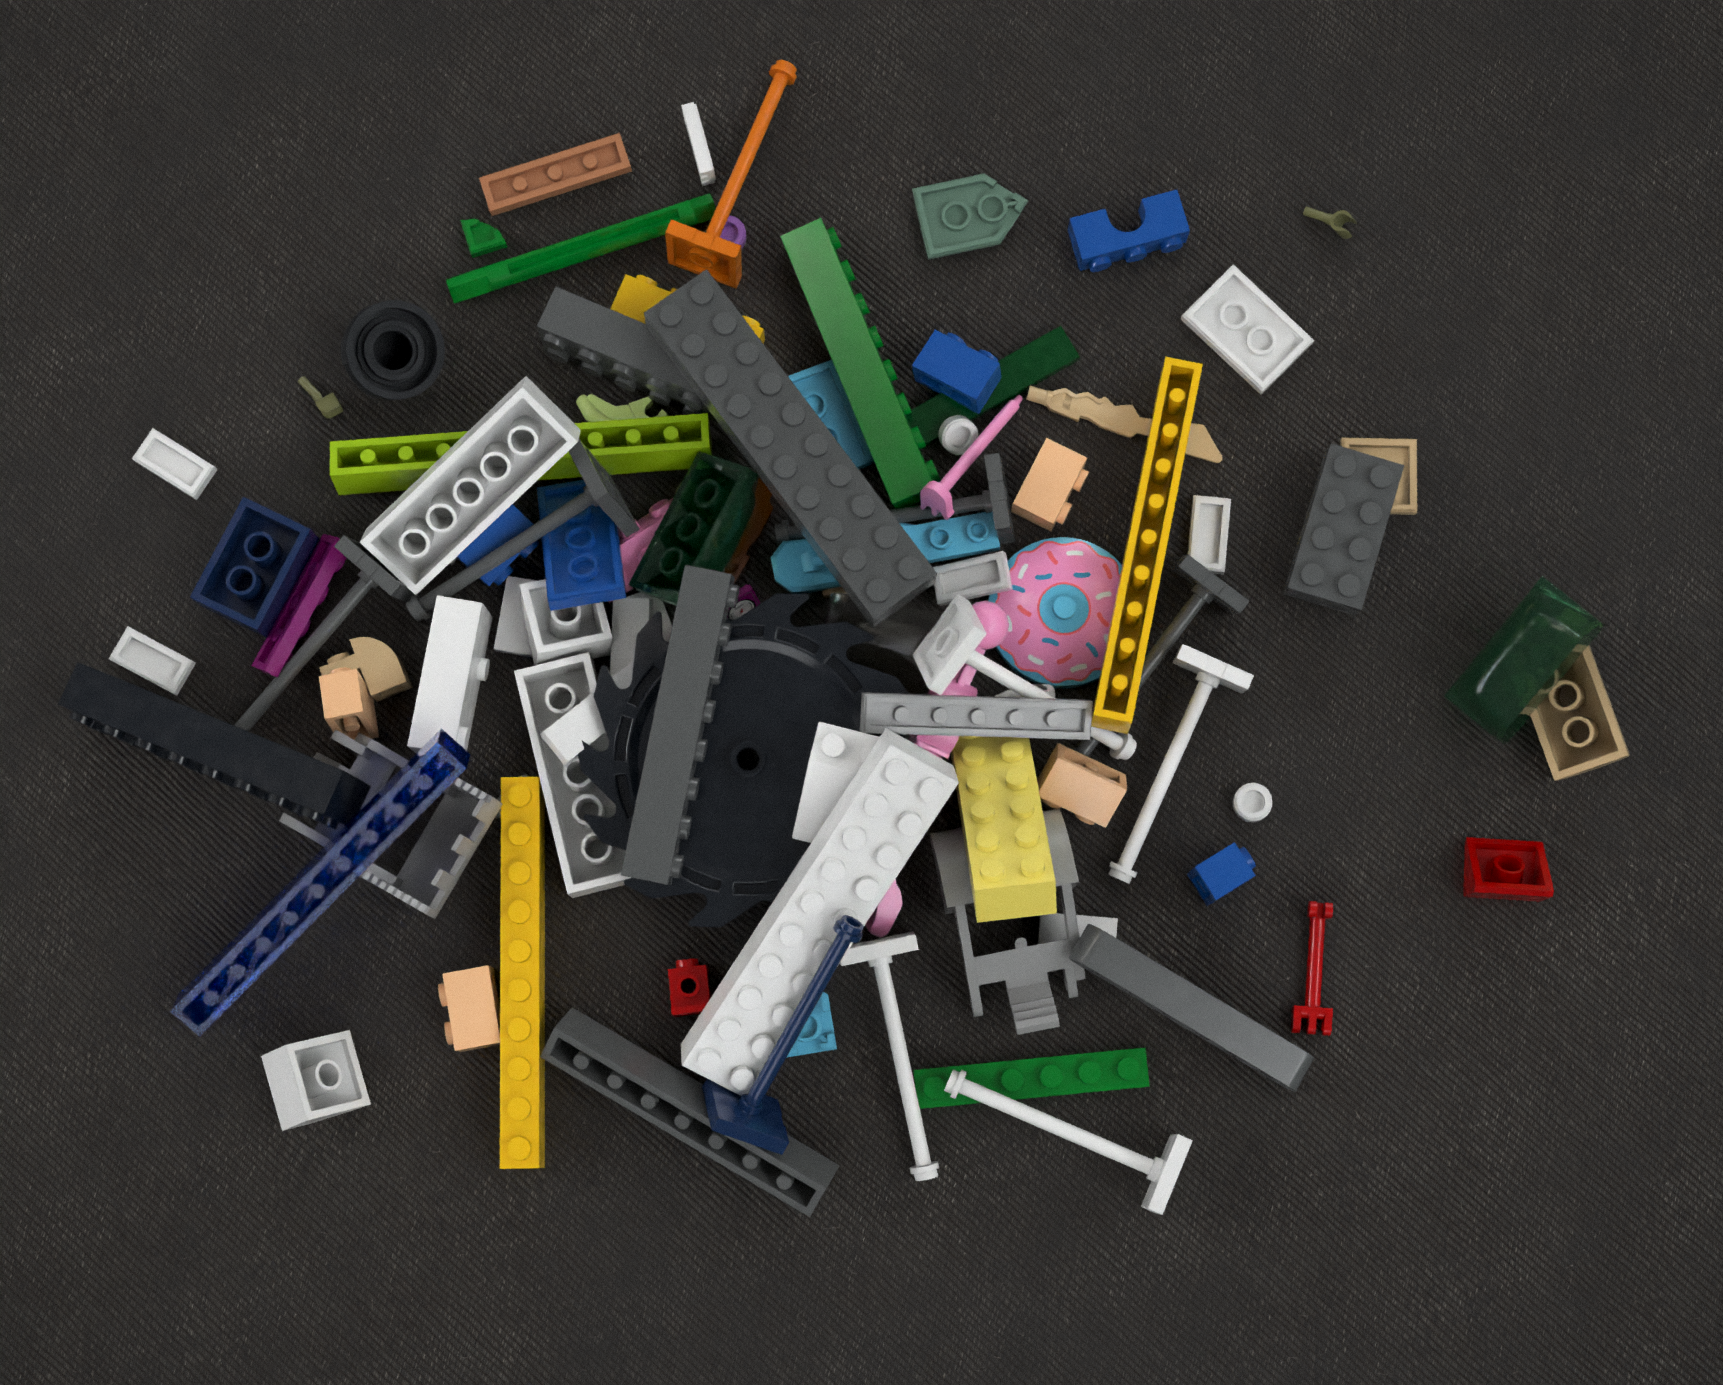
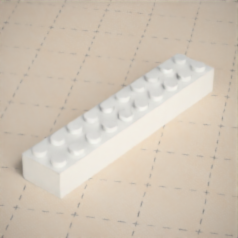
M885 728L682 1041V1066L740 1096L749 1093L837 935L833 929L835 922L841 920L843 915H848L857 919L865 926L958 785L959 781L952 764ZM853 942L850 943V945H849L848 949L846 950L844 956L846 955L847 951L849 950V948L851 947V945L853 944Z

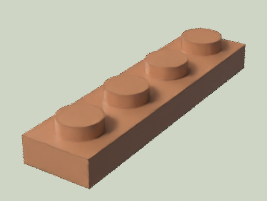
M617 133L480 177L479 180L491 216L632 172L621 135Z

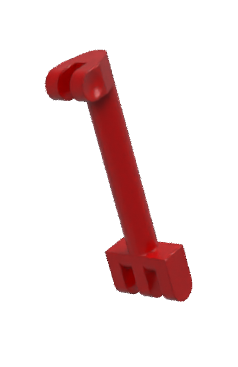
M1308 901L1307 917L1310 918L1305 1006H1292L1291 1033H1300L1301 1018H1307L1306 1034L1315 1035L1317 1019L1322 1020V1035L1331 1036L1333 1008H1321L1320 1003L1325 919L1332 918L1333 903Z

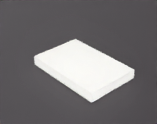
M1232 265L1181 316V320L1260 395L1314 342L1299 325L1235 265Z

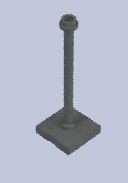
M580 439L569 450V453L586 483V486L583 487L584 492L423 597H420L418 594L412 595L411 600L406 602V606L417 622L423 619L428 620L432 617L430 610L435 607L437 595L451 597L591 505L595 507L600 506L626 537L639 530L613 478Z
M1000 454L984 455L989 489L982 490V495L952 499L954 514L984 509L986 513L993 512L995 530L1000 544L1016 542L1005 469ZM920 505L890 510L899 523L942 516L941 512L937 516H933L929 506L924 510L920 508ZM783 520L781 524L775 525L778 547L783 541L805 539L796 525L790 526L788 520Z
M343 535L334 547L361 569L358 573L360 578L282 668L278 678L275 677L234 726L248 732L371 588L376 589L380 586L390 596L404 602L410 601L414 593L360 542Z
M1188 554L1180 556L1171 567V570L1193 586L1190 590L1193 594L1145 656L1139 689L1205 603L1210 604L1213 601L1229 614L1241 613L1249 603L1248 599ZM1090 737V740H1081L1075 751L1089 757L1099 741L1093 737Z

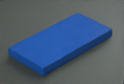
M584 480L537 487L540 520L583 493V487L586 486ZM589 506L542 537L547 598L550 611L627 598L618 527L600 506Z

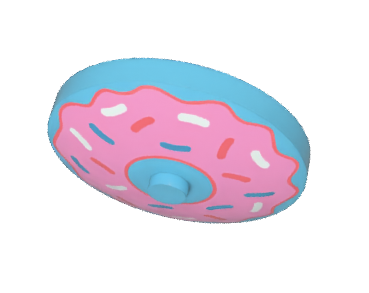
M1049 538L1024 547L1008 560L1013 590L989 595L988 601L994 602L1003 608L1009 622L1007 637L1000 645L995 647L997 652L1017 674L1036 684H1050L1054 688H1075L1099 680L1122 565L1103 548L1076 538Z

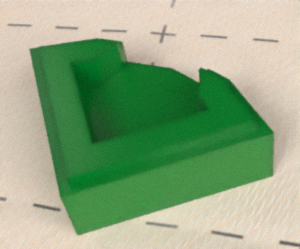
M477 219L460 220L472 258L508 247L500 231L491 225L480 222Z

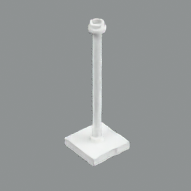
M959 594L955 596L941 615V618L912 654L928 689L940 696L966 663L1024 698L1057 699L975 651L987 633L970 601ZM1091 727V737L1110 747V755L1113 758L1127 760L1135 752L1137 743L1131 734H1116L1110 730Z
M1184 644L1178 649L1172 663L1196 673L1195 680L1199 682L1118 863L1110 862L1109 867L1111 869L1108 875L1130 884L1132 877L1135 878L1137 872L1132 871L1133 865L1212 688L1217 689L1218 685L1221 684L1242 694L1248 690L1254 675Z
M912 931L852 944L842 959L841 966L868 961L869 967H874L916 1165L910 1167V1173L914 1174L915 1181H924L938 1177L937 1169L939 1168L938 1161L931 1162L889 967V963L893 962L892 955L919 950L916 935Z
M962 1069L961 1072L952 1070L944 1089L945 1092L951 1094L950 1097L956 1099L957 1094L960 1093L1147 1174L1146 1179L1151 1180L1141 1207L1163 1215L1193 1140L1179 1134H1170L1161 1158L1155 1156L1154 1159H1150L965 1079L967 1072Z

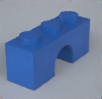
M1178 190L1141 199L1138 212L1142 225L1132 232H1122L1113 227L1109 221L1106 209L1070 218L1068 234L1079 271L1090 269L1091 272H1098L1109 268L1112 262L1123 259L1126 262H1135L1145 258L1149 252L1161 249L1162 253H1169L1180 249L1183 243H1186L1190 229Z

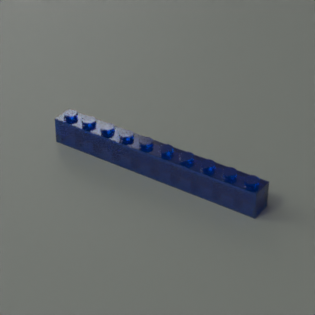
M441 728L178 994L170 1012L200 1037L465 771L470 753Z

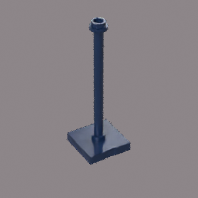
M843 915L841 920L835 922L833 929L837 935L749 1093L740 1096L706 1079L702 1090L711 1131L781 1155L784 1153L789 1144L786 1128L783 1125L779 1101L767 1096L766 1093L850 943L860 942L864 928L860 921L851 916Z

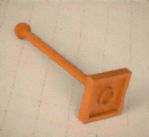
M777 60L776 64L771 66L769 74L773 80L706 233L677 221H670L665 232L668 264L698 275L707 269L715 281L737 289L742 277L741 245L722 239L720 236L786 85L794 84L797 78L795 74L797 69L792 63L785 60Z

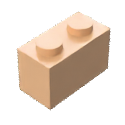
M1046 438L1012 504L1011 512L1049 531H1052L1056 522L1063 525L1073 505L1067 502L1072 490L1080 492L1089 474V471L1084 469L1087 457Z
M343 667L334 669L327 675L319 676L324 718L332 731L338 730L355 740L358 733L371 739L379 737L374 699L370 695L368 687L359 671Z
M1057 743L1037 779L1040 799L1046 805L1055 809L1062 807L1073 812L1080 821L1086 824L1094 825L1096 823L1105 828L1127 791L1126 774L1060 743Z
M486 965L443 973L444 983L438 984V992L442 1007L448 1006L450 1021L444 1023L448 1045L454 1044V1050L458 1052L500 1045V1003L494 968Z

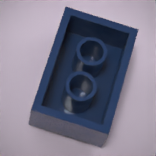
M243 497L190 598L201 607L267 638L309 560L319 537L310 528Z

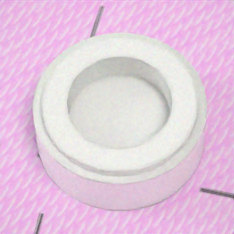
M955 415L947 418L941 424L938 437L941 445L948 452L955 455H963L977 439L978 431L968 418Z
M1258 783L1243 785L1233 797V809L1236 815L1246 822L1262 820L1269 814L1272 808L1270 792L1266 787Z

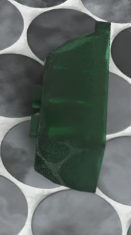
M698 451L628 585L639 592L677 606L685 565L725 572L751 520L756 503V496L752 486L758 474L750 468Z
M1542 576L1444 696L1502 744H1507L1605 624Z

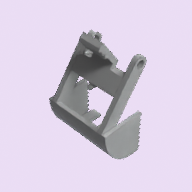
M335 730L331 739L358 754L352 767L348 769L316 752L313 758L344 770L371 786L352 829L338 824L337 829L334 830L320 823L316 825L315 829H312L286 813L282 814L279 821L363 868L360 877L436 919L503 804L491 795L430 762L425 767L428 770L426 771L361 733H358L355 740ZM396 766L445 793L397 876L347 849L368 813L370 812L376 816L382 813V806L375 801Z
M1059 808L1043 811L1056 887L1059 886L1067 939L1027 946L1025 938H1018L1015 941V949L977 957L973 956L965 905L972 904L974 901L962 827L930 833L945 915L951 914L953 911L955 912L973 1017L983 1016L979 986L1005 981L1017 1035L1060 1027L1047 972L1063 971L1065 988L1068 991L1069 998L1078 997L1076 981L1086 979L1084 968L1069 959L1080 938L1072 891L1079 883L1066 825Z

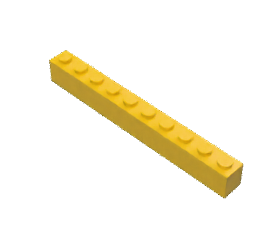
M1165 357L1161 370L1092 712L1091 727L1128 734L1132 724L1203 366L1200 363Z
M501 777V803L503 805L501 806L500 1169L545 1168V1060L540 1057L545 1047V799L539 777Z

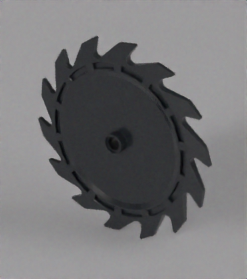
M777 593L738 619L729 620L727 618L726 623L732 624L728 646H721L718 661L724 662L720 684H713L710 700L716 701L712 723H705L702 738L708 739L704 762L697 761L694 777L700 778V784L696 800H689L686 816L692 817V823L688 839H681L678 854L684 855L680 878H673L672 885L636 878L624 880L625 885L649 898L691 893L704 894L707 898V905L688 922L689 926L722 927L763 900L773 903L811 843L793 839L792 835L818 723L823 722L860 732L862 692L909 694L897 677L853 663L847 659V651L850 647L874 640V636L846 621L806 627L793 626L791 616L810 599L808 594ZM658 611L637 634L632 681L628 688L620 689L608 668L601 666L594 699L609 739L608 748L605 751L599 752L582 740L584 750L578 754L581 771L616 806V812L610 818L585 814L583 818L602 843L625 851L669 642L663 638L662 614ZM866 733V734H870V735H874V736H878V737H880V736L882 735V734H876V733ZM898 734L903 738L907 739L903 734ZM747 749H753L759 755V764L750 771L743 770L739 765V757Z

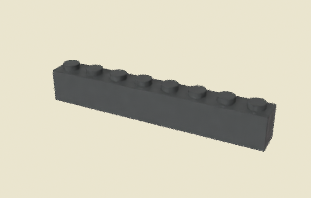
M685 565L621 876L665 885H672L673 878H680L684 855L678 854L681 839H688L692 823V817L686 816L689 800H696L700 784V778L694 777L697 761L704 762L708 739L702 738L705 723H712L716 701L710 700L713 684H720L724 662L718 661L721 646H728L732 624L726 623L729 607H736L740 586L734 584L735 578L732 574Z
M573 1007L554 1027L540 1056L809 1217L812 1215L840 1166L789 1135V1144L781 1155L711 1131L702 1090L703 1084Z

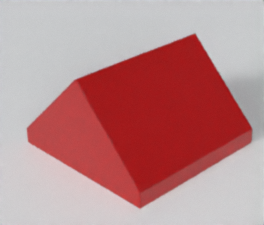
M1466 837L1463 897L1537 902L1553 897L1554 888L1543 842Z

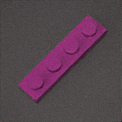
M327 534L322 535L251 665L252 667L278 678L282 668L293 657L292 650L298 639L307 633L311 624L310 617L314 609L325 600L328 594L329 587L327 585L333 574L338 572L346 561V557L334 547L340 538Z

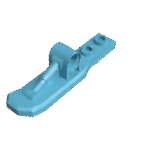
M982 512L918 525L899 523L929 563L1000 550L993 512ZM806 539L783 541L771 556L775 582L792 594L811 593L841 587Z

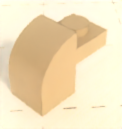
M370 637L350 639L355 654L349 655L348 652L334 655L327 660V665L319 667L321 675H327L330 671L337 668L357 669L360 675L364 677L370 695L377 702L413 688L406 668L399 656L382 641Z

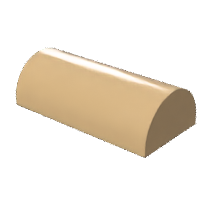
M1577 610L1502 637L1554 781L1573 777L1630 756Z

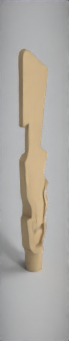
M1034 386L1029 388L1026 400L1042 404L1049 411L1079 422V418L1089 420L1099 428L1130 439L1136 434L1145 436L1149 434L1151 419L1139 417L1133 404L1115 406L1106 397L1098 399L1089 392L1075 394L1067 388L1054 391ZM1191 423L1185 455L1213 463H1220L1222 455L1206 427L1201 424Z

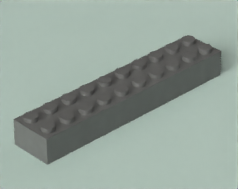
M707 269L644 312L647 329L872 628L935 584L937 572Z

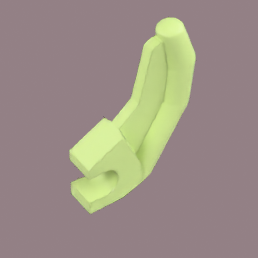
M583 394L576 400L577 406L588 422L649 418L646 415V411L653 405L649 397L620 406H614L593 394L588 396ZM662 409L655 417L668 416V414Z

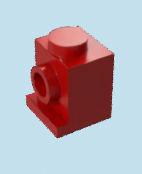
M698 958L675 961L676 968L668 969L671 1014L674 1017L701 1014L711 998L708 966H699ZM687 979H692L696 983L695 991L690 994L684 993L682 990V983Z

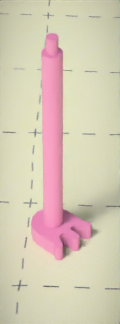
M1017 395L1014 400L1011 399L1006 403L940 482L929 481L920 492V508L922 510L929 506L933 516H937L941 512L944 519L949 520L954 514L950 489L1018 411L1019 404L1023 400L1021 395Z

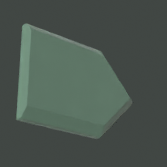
M986 174L912 189L928 260L1000 245L1028 203L1027 199L1002 187L996 180Z

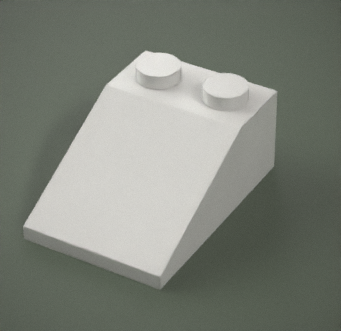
M823 722L818 723L795 821L793 839L812 843L880 737Z

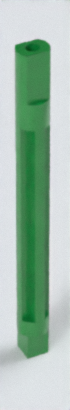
M710 193L448 278L446 279L447 286L454 304L665 235L671 220L690 227L711 220L716 210Z

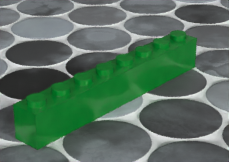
M819 218L780 237L892 505L895 509L909 507L921 502L920 492L929 481L938 482L941 479L932 459L925 462L920 449L926 447L919 427L911 428L906 415L912 413L904 392L897 394L892 382L898 380V377L890 359L883 361L878 348L883 347L884 344L876 326L874 325L869 328L864 315L870 313L862 293L860 292L855 295L850 282L856 280L848 260L846 259L841 262L836 249L842 247L834 227L827 229L823 220Z

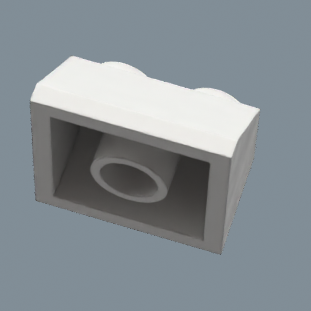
M546 579L519 584L526 633L534 665L587 652L590 653L593 659L610 655L613 638L603 602L550 611Z
M350 1030L287 1044L261 1056L282 1131L315 1123L371 1104Z

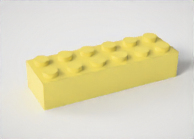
M959 736L955 747L951 751V759L959 781L956 791L977 923L1057 914L1056 881L1030 739Z

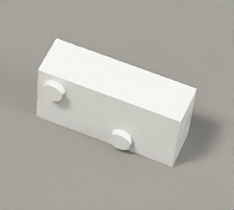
M438 595L436 597L407 744L420 757L460 764L465 763L480 681L487 680L490 660L485 658L493 617L483 603Z

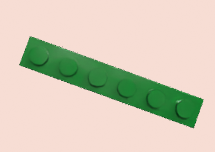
M1146 1048L913 1070L920 1109L981 1103L960 1093L954 1099L950 1097V1093L944 1091L953 1069L961 1072V1069L966 1071L965 1079L1014 1100L1150 1087Z

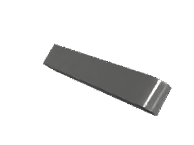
M1087 924L1069 956V959L1288 1090L1297 1091L1314 1060V1057L1092 924Z

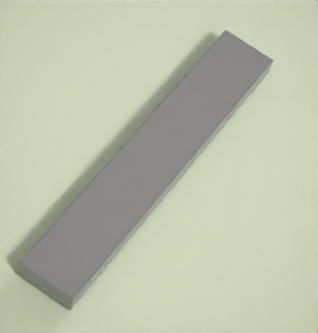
M862 692L860 732L882 734L885 728L896 734L1090 740L1093 701L1085 699L940 696L931 694Z

